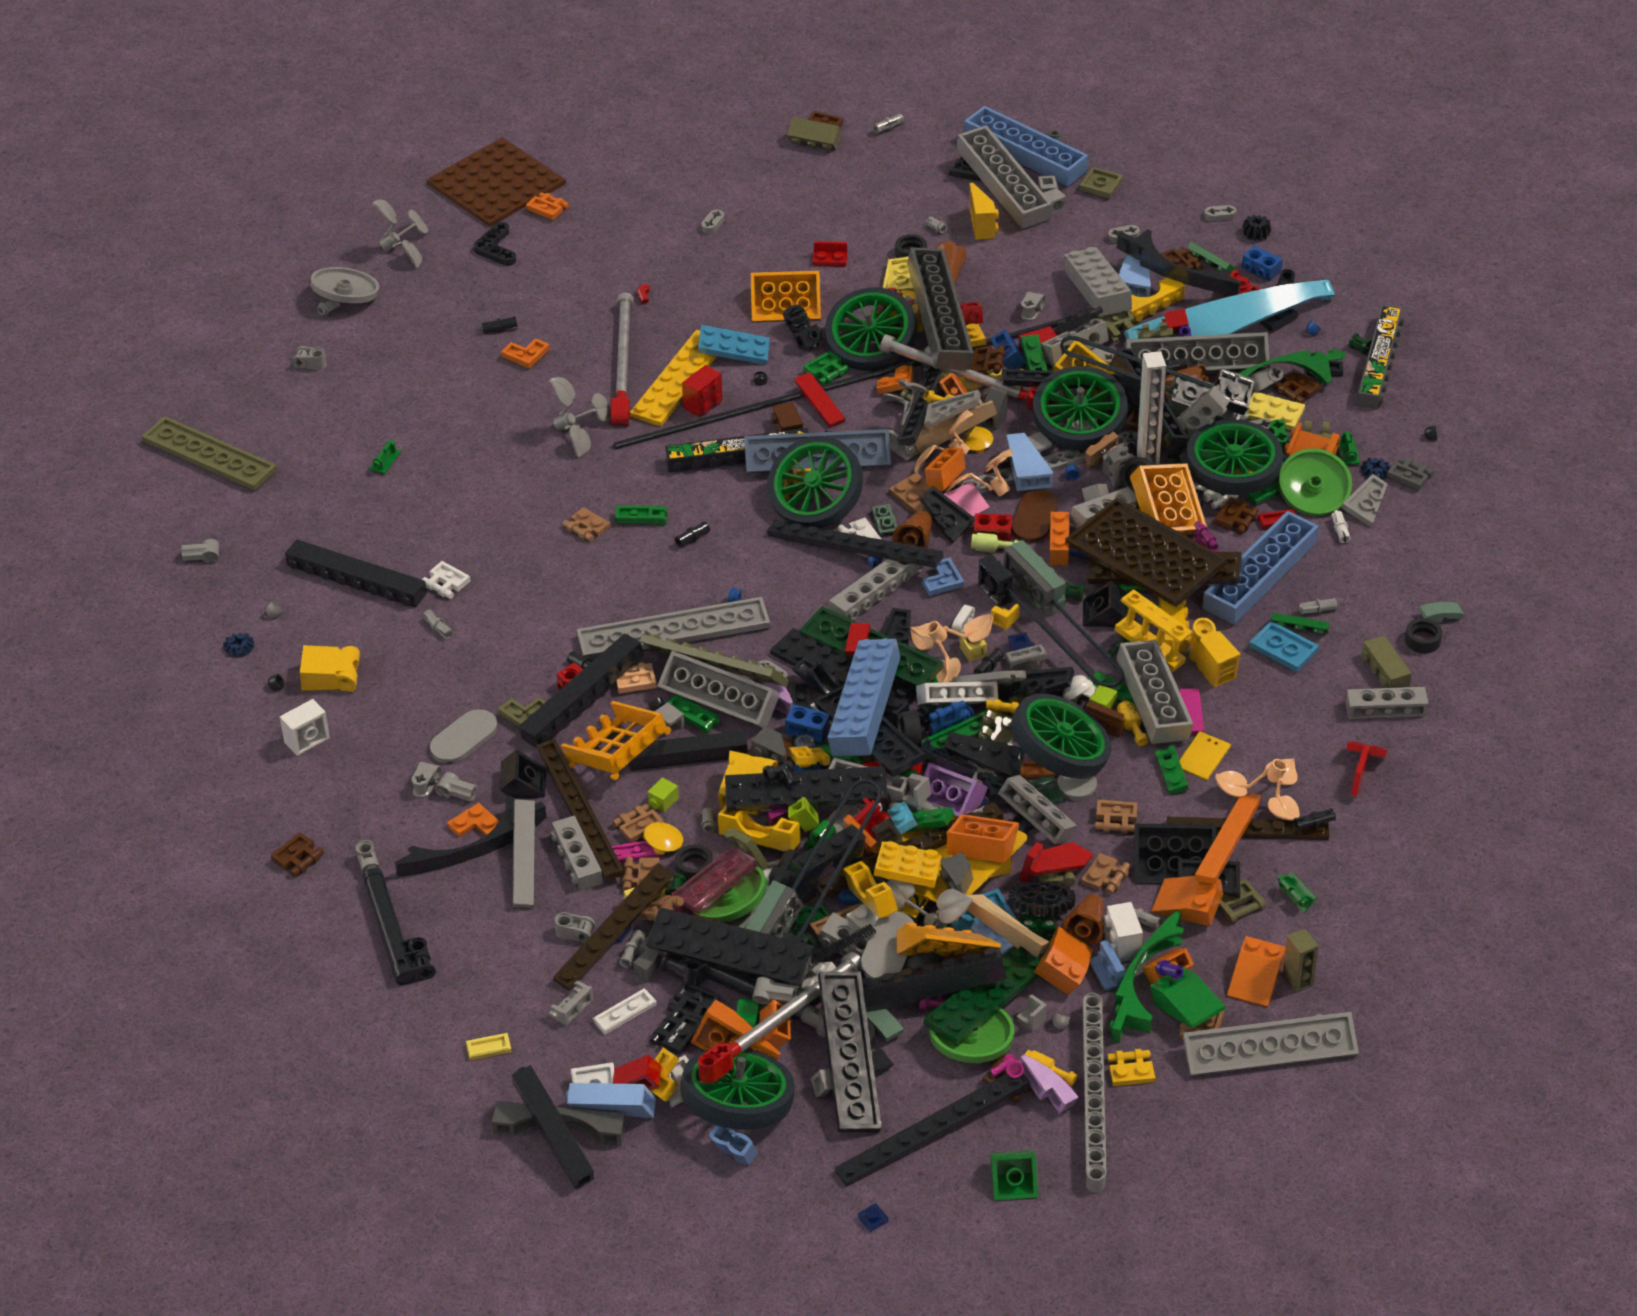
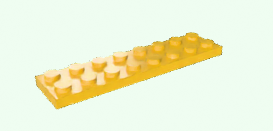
M699 330L692 334L630 411V417L661 427L683 400L682 382L704 365L710 366L717 357L698 353Z

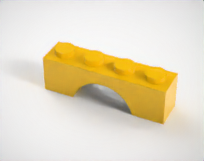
M1165 278L1159 281L1157 294L1150 297L1131 295L1132 310L1129 311L1134 317L1133 323L1139 322L1143 318L1153 315L1175 302H1180L1185 296V285L1173 279Z
M726 805L718 814L719 834L725 835L728 829L735 828L751 837L755 844L783 852L789 849L794 850L800 843L799 822L781 818L774 826H763L752 820L746 811L727 812Z
M862 861L843 869L849 890L879 919L889 917L893 912L898 911L892 889L885 882L877 885L869 867Z

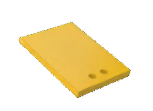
M1199 731L1179 760L1182 770L1208 781L1230 749L1231 744Z

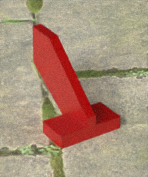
M1351 740L1347 742L1346 750L1361 753L1354 776L1351 796L1357 797L1359 794L1369 756L1386 758L1388 748Z
M1036 842L1026 855L1019 880L1027 883L1032 875L1038 876L1084 869L1092 859L1093 853L1074 842L1042 850L1043 845Z

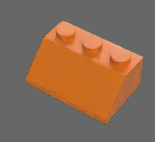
M961 814L947 831V854L956 855L962 852L965 857L974 858L975 860L1006 863L1013 853L1019 823Z

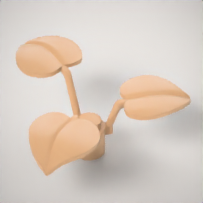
M968 410L959 415L948 433L949 435L953 434L955 437L950 439L951 442L948 447L963 448L964 456L968 453L970 447L959 438L955 430L963 421L974 415ZM936 445L928 447L916 461L915 473L919 474L920 467L933 450L944 451L945 448Z
M1012 449L1003 451L987 464L985 472L987 473L993 468L996 477L990 481L992 485L987 484L972 473H967L954 480L948 486L945 493L949 492L952 487L962 480L974 478L986 486L989 491L994 490L998 497L1002 496L1011 488L1001 477L997 467L1000 463L1008 462L1009 457L1012 456Z
M986 614L972 619L963 629L965 634L949 629L947 626L942 627L938 621L910 628L913 643L919 650H929L936 642L945 656V660H942L944 668L936 675L939 683L952 682V678L957 677L961 669L959 659H949L941 642L946 640L947 632L962 638L968 637V640L972 643L980 642L989 635L993 616L992 614Z
M1274 759L1266 765L1264 772L1250 784H1247V780L1242 774L1235 771H1225L1215 775L1219 787L1233 797H1245L1247 789L1267 775L1269 781L1277 782L1276 798H1270L1268 801L1270 812L1278 818L1293 821L1294 818L1300 816L1297 803L1290 796H1280L1281 785L1291 786L1297 781L1294 759Z

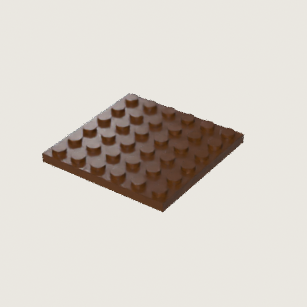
M503 137L426 179L429 186L489 227L525 208L526 204L535 196L539 197L541 192L545 194L551 193L566 184V179Z

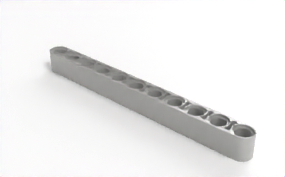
M1088 993L1083 998L1082 1010L1086 1188L1091 1192L1097 1193L1103 1191L1106 1185L1103 1014L1101 996L1096 993Z

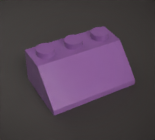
M932 763L928 764L924 773L925 777H929L931 795L926 800L929 803L941 805L943 808L951 807L954 811V816L957 817L978 808L988 788L974 779Z

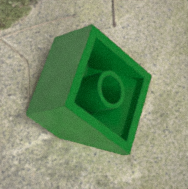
M1034 1150L990 1152L994 1200L1038 1198L1037 1165Z

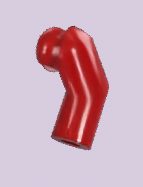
M641 284L637 288V295L641 304L649 302L646 294L650 292L648 284Z

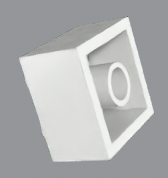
M314 699L280 716L284 743L297 756L330 738L326 712Z
M1132 902L1107 906V915H1104L1106 926L1104 929V939L1109 940L1120 962L1132 961L1142 948L1143 932Z

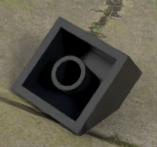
M1111 580L1084 598L1083 625L1089 627H1115L1117 623L1127 616V605L1121 602V599L1127 595V592Z
M517 749L501 761L500 791L508 796L512 795L513 798L545 797V766Z

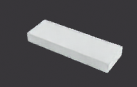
M644 988L595 1016L593 1023L606 1035L656 1006L657 1001Z

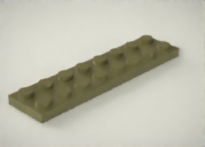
M166 416L142 435L143 442L254 491L277 471V466L274 463Z
M642 634L640 639L641 643L661 654L670 656L671 651L727 672L787 687L789 682L788 679L783 677L782 672L775 670V667L764 664V667L759 666V663L752 660L744 662L742 658L731 655V658L725 657L726 654L719 651L710 653V650L700 646L698 649H695L693 645L682 642V645H680L673 639L666 638V640H662L660 636L650 634V636Z

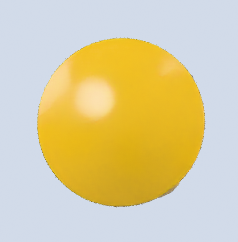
M975 426L969 437L961 440L970 447V451L982 453L993 443V435L989 430Z
M652 823L646 827L643 838L660 855L665 854V852L676 851L683 844L681 832L667 823Z

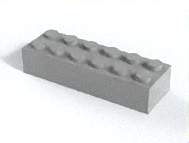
M1088 247L1086 250L1071 251L1064 254L1066 274L1091 307L1095 309L1101 306L1103 313L1099 314V317L1132 310L1131 290L1097 247Z
M1148 640L1120 643L1116 660L1124 672V679L1151 743L1189 740L1193 722L1158 641Z
M671 651L657 687L664 691L677 694L685 699L761 728L767 727L780 696L778 691L674 651Z

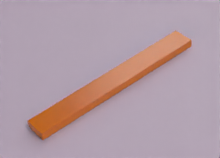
M1247 792L1245 797L1238 798L1195 873L1196 881L1215 885L1260 805L1262 795Z

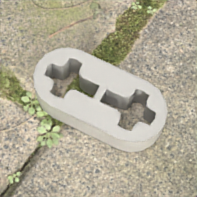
M965 604L955 618L952 630L963 634L965 625L974 617L975 608Z

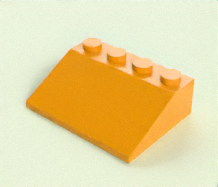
M819 271L751 273L752 322L784 321V310L795 304H799L801 308H804L810 320H821Z
M1188 464L1139 466L1131 474L1130 478L1140 511L1185 536L1195 533L1194 523L1196 521H1200L1201 524L1206 526Z
M905 923L903 927L896 930L897 954L914 956L921 953H934L942 956L944 959H954L962 957L967 953L983 952L988 948H1001V943L984 935L973 933L972 930L954 931V928L950 927L937 929L934 925L921 927L917 926L916 923Z

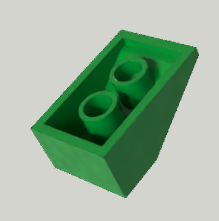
M1183 967L1184 973L1180 979L1165 976L1151 984L1150 988L1154 1005L1158 1009L1194 1028L1226 1010V1007L1194 972Z

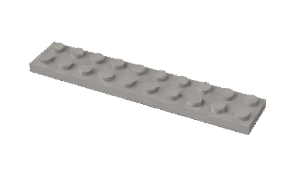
M757 597L577 629V636L583 658L596 659L624 633L640 641L642 634L647 636L655 634L660 636L662 640L670 638L677 641V644H681L682 642L686 643L770 628V620L763 598ZM641 643L643 650L651 649Z

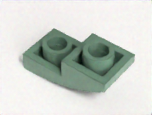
M890 504L873 506L872 514L879 534L894 533L897 523L895 516L892 514Z
M1435 602L1419 607L1423 618L1442 623L1444 617L1461 620L1464 615L1458 603Z
M886 1009L866 1013L867 1020L872 1023L874 1030L876 1029L885 1043L903 1033L904 1028Z

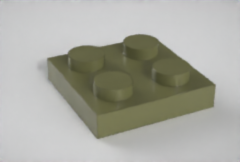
M1092 167L1079 185V190L1110 199L1123 181V175Z

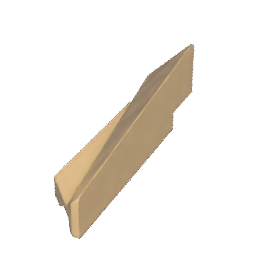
M980 399L979 405L968 410L974 415L963 421L956 428L955 432L959 435L996 415L997 411L993 401L990 400L989 402L982 403ZM960 414L927 429L924 425L915 443L919 453H923L932 445L938 446L953 438L954 435H949L948 433Z
M983 894L966 895L973 899L967 911L1017 949L1022 946L1037 958L1048 946L1049 942L1030 931Z

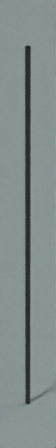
M1062 319L1018 330L1015 332H1011L1009 334L1013 339L1019 338V335L1025 334L1051 326V328H1055L1059 326L1058 323L1062 321ZM991 338L986 339L987 345L972 347V349L993 345ZM910 360L820 386L824 391L893 373L895 369L903 365L915 367L922 364L919 361ZM801 391L617 441L613 444L615 449H619L805 396Z

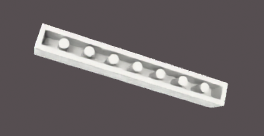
M1161 351L1143 353L1137 457L1146 458L1154 465H1159L1166 373V364Z

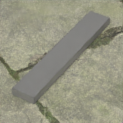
M515 799L512 907L533 908L535 801Z

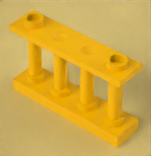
M1133 589L1121 599V602L1129 607L1128 614L1115 625L1114 630L1130 642L1157 640L1170 671L1174 672L1186 661V657L1178 652L1180 643L1192 635L1193 631ZM1135 613L1143 617L1142 626L1134 621ZM1150 623L1158 628L1157 636L1149 631ZM1165 633L1173 638L1172 646L1163 641Z

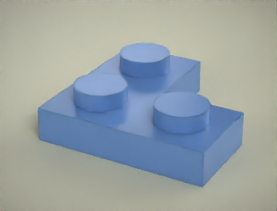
M950 557L942 559L937 568H933L937 575L922 579V585L929 596L964 587V580Z

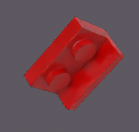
M814 241L813 266L847 267V242Z
M980 302L960 303L965 325L983 323V309Z
M866 797L863 799L866 806L853 818L860 826L875 802L874 800L870 802ZM879 804L864 828L878 845L895 829L890 823L892 819L884 811L882 813L879 811L881 809Z

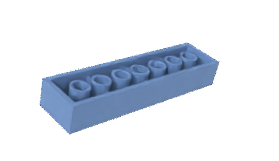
M983 106L964 121V133L987 125L1019 164L1044 176L1055 175L1056 182L1067 187L1088 171L1087 154L986 106Z
M1287 511L1242 555L1239 584H1212L1204 592L1203 609L1235 625L1317 543L1319 526Z
M865 639L858 641L828 735L832 756L871 755L900 660L896 639Z

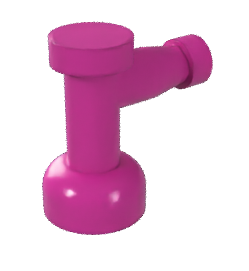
M947 994L939 995L938 999L927 998L920 1000L919 1009L926 1010L928 1006L939 1007L949 998H947Z
M1008 1054L1003 1058V1063L999 1064L995 1069L992 1068L991 1072L996 1077L998 1074L1006 1071L1010 1077L1017 1078L1022 1075L1024 1067L1020 1061L1016 1060L1014 1055Z

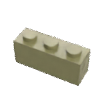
M792 117L787 136L794 144L805 143L812 148L820 146L824 150L831 151V149H837L842 132L839 126Z
M1385 636L1364 641L1363 650L1361 651L1362 658L1369 663L1372 673L1377 674L1383 687L1403 688L1410 686L1412 673Z
M1306 929L1291 933L1287 936L1282 976L1295 993L1314 986L1319 946Z

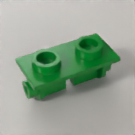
M1345 431L1341 436L1338 446L1340 458L1345 465L1360 464L1355 439H1352L1350 432Z
M393 440L385 443L383 450L373 459L369 470L382 474L388 471L401 453V450L396 449V443Z
M1292 871L1288 876L1282 874L1278 877L1279 888L1303 913L1306 912L1317 897Z

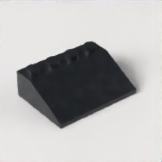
M1135 823L1134 882L1137 884H1163L1165 878L1178 877V859L1203 860L1216 838V825Z

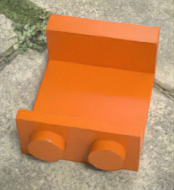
M1298 422L1297 427L1291 431L1290 444H1286L1284 453L1286 457H1289L1300 450L1315 448L1326 450L1335 455L1340 444V435L1333 433L1331 439L1309 433L1303 431L1302 423Z

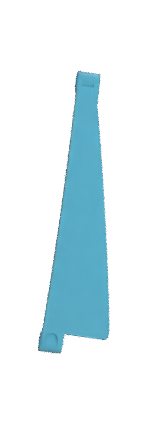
M1329 280L1294 283L1242 293L1187 308L1186 314L1191 329V336L1235 334L1262 320L1317 298L1325 301L1336 295ZM1164 316L1126 330L1124 332L1126 340L1138 339L1137 332L1142 331V325L1149 324V330L1160 329L1159 323H1162Z

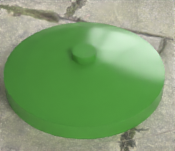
M1310 448L1300 450L1286 459L1279 473L1278 487L1285 502L1295 511L1307 516H1326L1334 513L1336 510L1339 511L1343 502L1349 498L1352 490V477L1348 467L1339 457L1326 450Z
M738 861L722 864L711 869L707 874L696 880L688 893V906L694 916L725 923L738 919L752 911L764 897V891L768 886L767 879L762 869L753 863Z
M1001 1008L957 1045L930 1028L929 1037L935 1048L951 1059L966 1063H983L1001 1057L1010 1049L1014 1038V1024L1010 1016Z

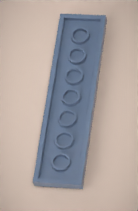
M889 429L744 436L746 473L770 472L776 458L788 446L812 436H827L843 442L856 455L861 467L891 466ZM823 453L813 455L815 470L818 468ZM829 455L825 468L836 460L837 457ZM809 456L798 462L804 469L811 468ZM844 462L836 469L846 468ZM795 465L790 471H793V469L800 468L797 465Z

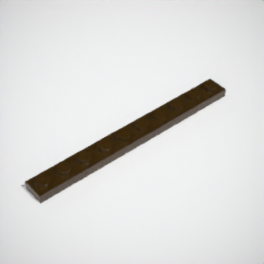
M556 739L538 744L537 750L571 816L575 815L601 868L604 880L608 881L623 876L624 869Z
M994 802L965 814L997 820L1004 819L1003 813ZM958 818L951 820L948 826L933 828L898 845H911L922 850H935L947 844V831ZM879 853L861 860L869 867L873 877ZM843 869L839 871L824 899L849 888ZM833 873L818 880L817 892L820 896Z

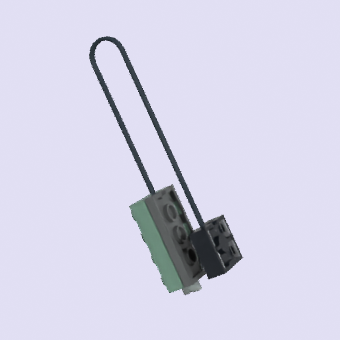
M1067 336L1061 340L1060 348L1066 355L1141 381V377L1073 353L1067 350L1063 343L1069 340L1078 341L1142 364V359L1077 336ZM1166 368V373L1175 376L1171 386L1165 385L1164 390L1169 391L1170 396L1167 399V404L1174 415L1179 416L1213 386H1216L1229 400V403L1226 406V412L1221 416H1215L1214 421L1247 419L1248 413L1246 411L1249 408L1254 379L1221 368L1216 376L1215 384H1211Z
M1021 540L1005 547L1003 565L992 554L979 559L978 586L999 608L1012 602L1013 598L1098 686L1103 685L1108 688H1114L1123 682L1124 672L1119 665L1064 610L1066 601L1064 596L1066 583L1064 579L1060 578L1053 568L1049 567L1043 558L1033 551L1030 545ZM1012 584L1045 618L1061 612L1120 673L1121 678L1111 684L1097 680L1013 593Z
M867 779L859 780L849 788L792 888L773 880L771 885L766 887L761 902L755 906L754 914L750 921L745 923V929L805 943L801 938L879 804L881 790L875 782ZM867 783L873 785L877 790V798L798 936L788 932L803 907V903L797 898L798 895L795 892L798 884L852 791L860 784Z

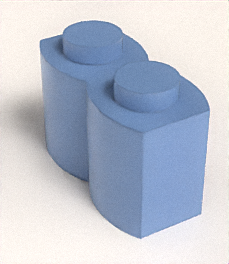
M715 1125L709 1134L718 1150L732 1155L737 1162L743 1165H750L758 1154L749 1137L742 1133H735L733 1129Z

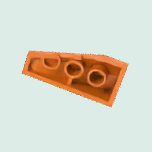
M715 999L706 1011L691 1043L707 1051L720 1043L732 1044L753 1027L734 1010ZM764 1037L747 1048L766 1054L776 1060L781 1055Z

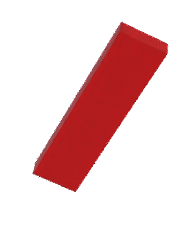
M810 372L794 378V383L829 428L845 422L843 414Z

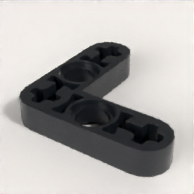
M498 222L474 243L475 253L506 266L514 265L516 263L515 252L497 245L509 234V225L506 222Z

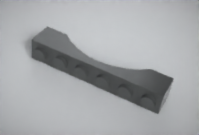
M497 1101L492 1119L493 1134L516 1136L524 1131L538 1128L525 1104ZM556 1107L568 1128L584 1132L594 1138L599 1144L622 1146L626 1128L625 1113L577 1109L574 1107Z

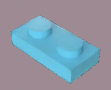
M905 801L895 804L888 810L900 835L918 825Z

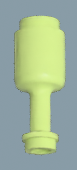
M977 533L972 534L971 549L995 553L996 549H1004L1018 541H999L995 534Z

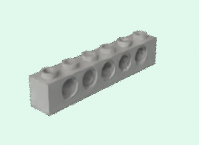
M887 559L830 599L829 610L855 620L864 610L867 611L871 605L881 601L888 593L895 591L903 582H908L913 575L920 573L924 566Z

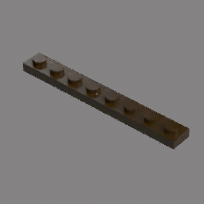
M1167 817L1166 824L1216 825L1217 837L1227 818ZM1251 819L1241 838L1329 840V822L1320 824L1319 827L1314 828L1312 826L1297 831L1293 821Z
M657 863L554 975L553 980L570 992L575 987L574 983L580 981L670 883L674 878V873L660 863Z

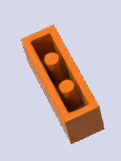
M946 448L924 469L927 490L934 486L940 492L944 491L966 469L963 448Z
M1051 512L1050 565L1068 566L1069 544L1066 543L1065 539L1069 536V512Z

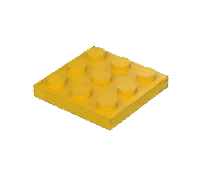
M882 841L874 876L935 888L942 853H938L935 850L918 849L911 845L902 846L892 841Z

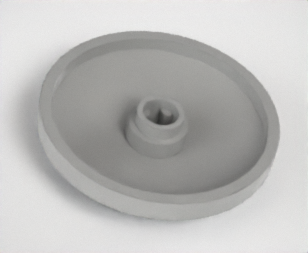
M329 267L319 269L311 275L310 286L312 290L318 295L333 301L364 303L375 299L379 294L378 281L369 274L355 269Z

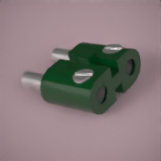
M1023 912L1019 918V922L1036 935H1041L1045 940L1052 939L1056 931L1054 915L1053 917L1049 915L1034 917V914L1026 915V912Z

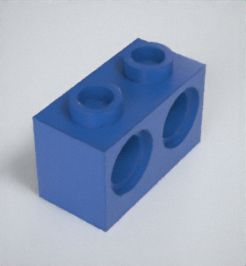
M1253 246L1243 255L1242 268L1260 278L1271 281L1282 271L1283 259L1257 246Z
M1005 329L991 338L996 349L999 345L1004 346L1005 357L1002 361L1009 369H1018L1026 363L1015 340Z
M794 704L785 719V734L818 743L823 742L830 728V714Z

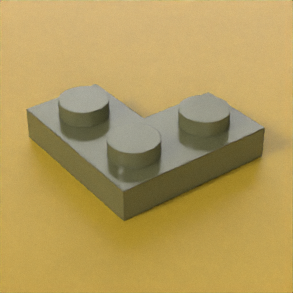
M538 697L525 707L511 698L498 708V714L518 727L547 701Z

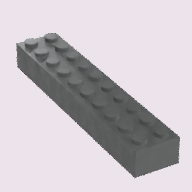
M910 248L907 266L935 369L970 370L973 349L944 249Z

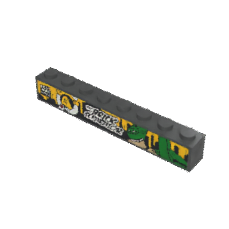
M1381 306L1358 392L1357 406L1378 409L1379 403L1384 401L1385 393L1382 392H1386L1387 381L1390 378V370H1392L1393 359L1395 358L1396 348L1398 347L1399 337L1404 324L1405 316L1402 315V308Z

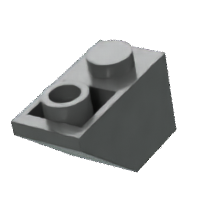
M994 386L990 387L984 403L990 400L993 401L997 414L981 422L982 425L997 430L1006 420L1007 391Z
M765 726L751 740L753 755L777 760L778 766L785 764V761H787L781 733Z
M961 852L940 861L941 870L939 874L943 882L947 881L949 889H955L966 894L973 881L971 864Z

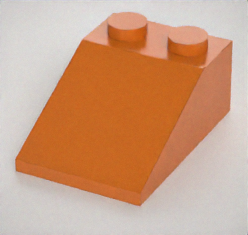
M1195 876L1165 878L1151 912L1170 917L1179 910L1181 911V920L1210 927L1223 896L1221 880L1217 879L1215 885L1196 881Z
M1059 926L1034 972L1065 994L1070 995L1082 982L1088 970L1093 949Z
M1246 936L1238 956L1227 997L1268 1008L1284 965L1286 947Z

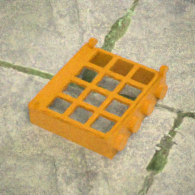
M612 701L610 704L615 718L610 721L608 715L602 714L599 719L603 728L599 732H597L596 727L589 725L586 731L590 740L584 743L582 738L575 737L573 740L575 746L564 743L561 745L565 758L569 761L570 768H574L576 763L610 772L612 773L610 778L617 780L619 777L618 772L661 734H670L671 728L666 727L661 713ZM622 723H632L625 730L617 728ZM636 725L645 726L638 733L631 732ZM612 732L620 733L613 740L606 739ZM625 735L632 737L625 744L618 742ZM600 742L607 744L600 751L593 749ZM612 746L620 747L613 754L605 753Z

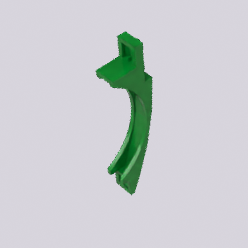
M1308 349L1278 356L1249 367L1238 374L1248 377L1253 371L1264 365L1284 363L1298 366L1311 373L1320 383L1327 384L1332 382L1329 362L1344 359L1345 352H1338V349L1328 350V354H1321V352L1310 353Z
M1177 910L1165 920L1144 943L1128 967L1115 996L1116 1019L1111 1020L1109 1032L1112 1033L1111 1041L1120 1043L1125 1027L1147 1033L1151 1032L1153 1016L1138 1000L1133 981L1139 968L1150 957L1162 950L1182 945L1183 939L1176 937L1181 936L1184 932V928L1179 927L1181 911Z

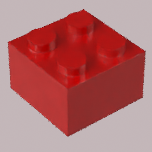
M704 365L683 381V409L697 417H701L703 414L708 413L716 404H720L723 400L722 373Z

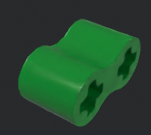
M1276 419L1270 422L1269 431L1279 440L1282 453H1284L1285 446L1289 443V435L1285 432L1286 423L1283 420Z
M823 820L810 833V838L804 843L806 851L817 845L830 823L829 821ZM834 825L830 829L825 840L836 833V828L834 827Z
M738 999L736 1013L754 1028L758 1023L760 1004L754 1000Z

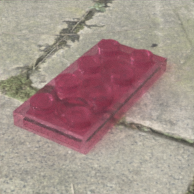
M731 846L671 895L683 898V906L699 914L747 874L751 873L758 866V862L755 858Z

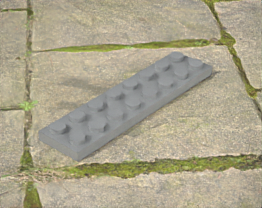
M1351 1012L1193 1031L1182 1034L1189 1076L1359 1054Z

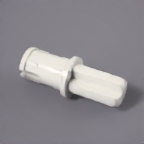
M1336 510L1331 515L1334 522V531L1337 532L1340 543H1345L1343 538L1348 543L1351 540L1348 532V523L1345 522L1342 512Z

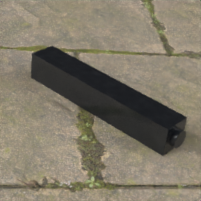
M745 730L653 741L628 764H630L631 771L726 760L729 759L730 751L744 754L748 752Z
M532 1066L517 1069L512 1074V1083L573 1187L576 1189L594 1180V1170Z

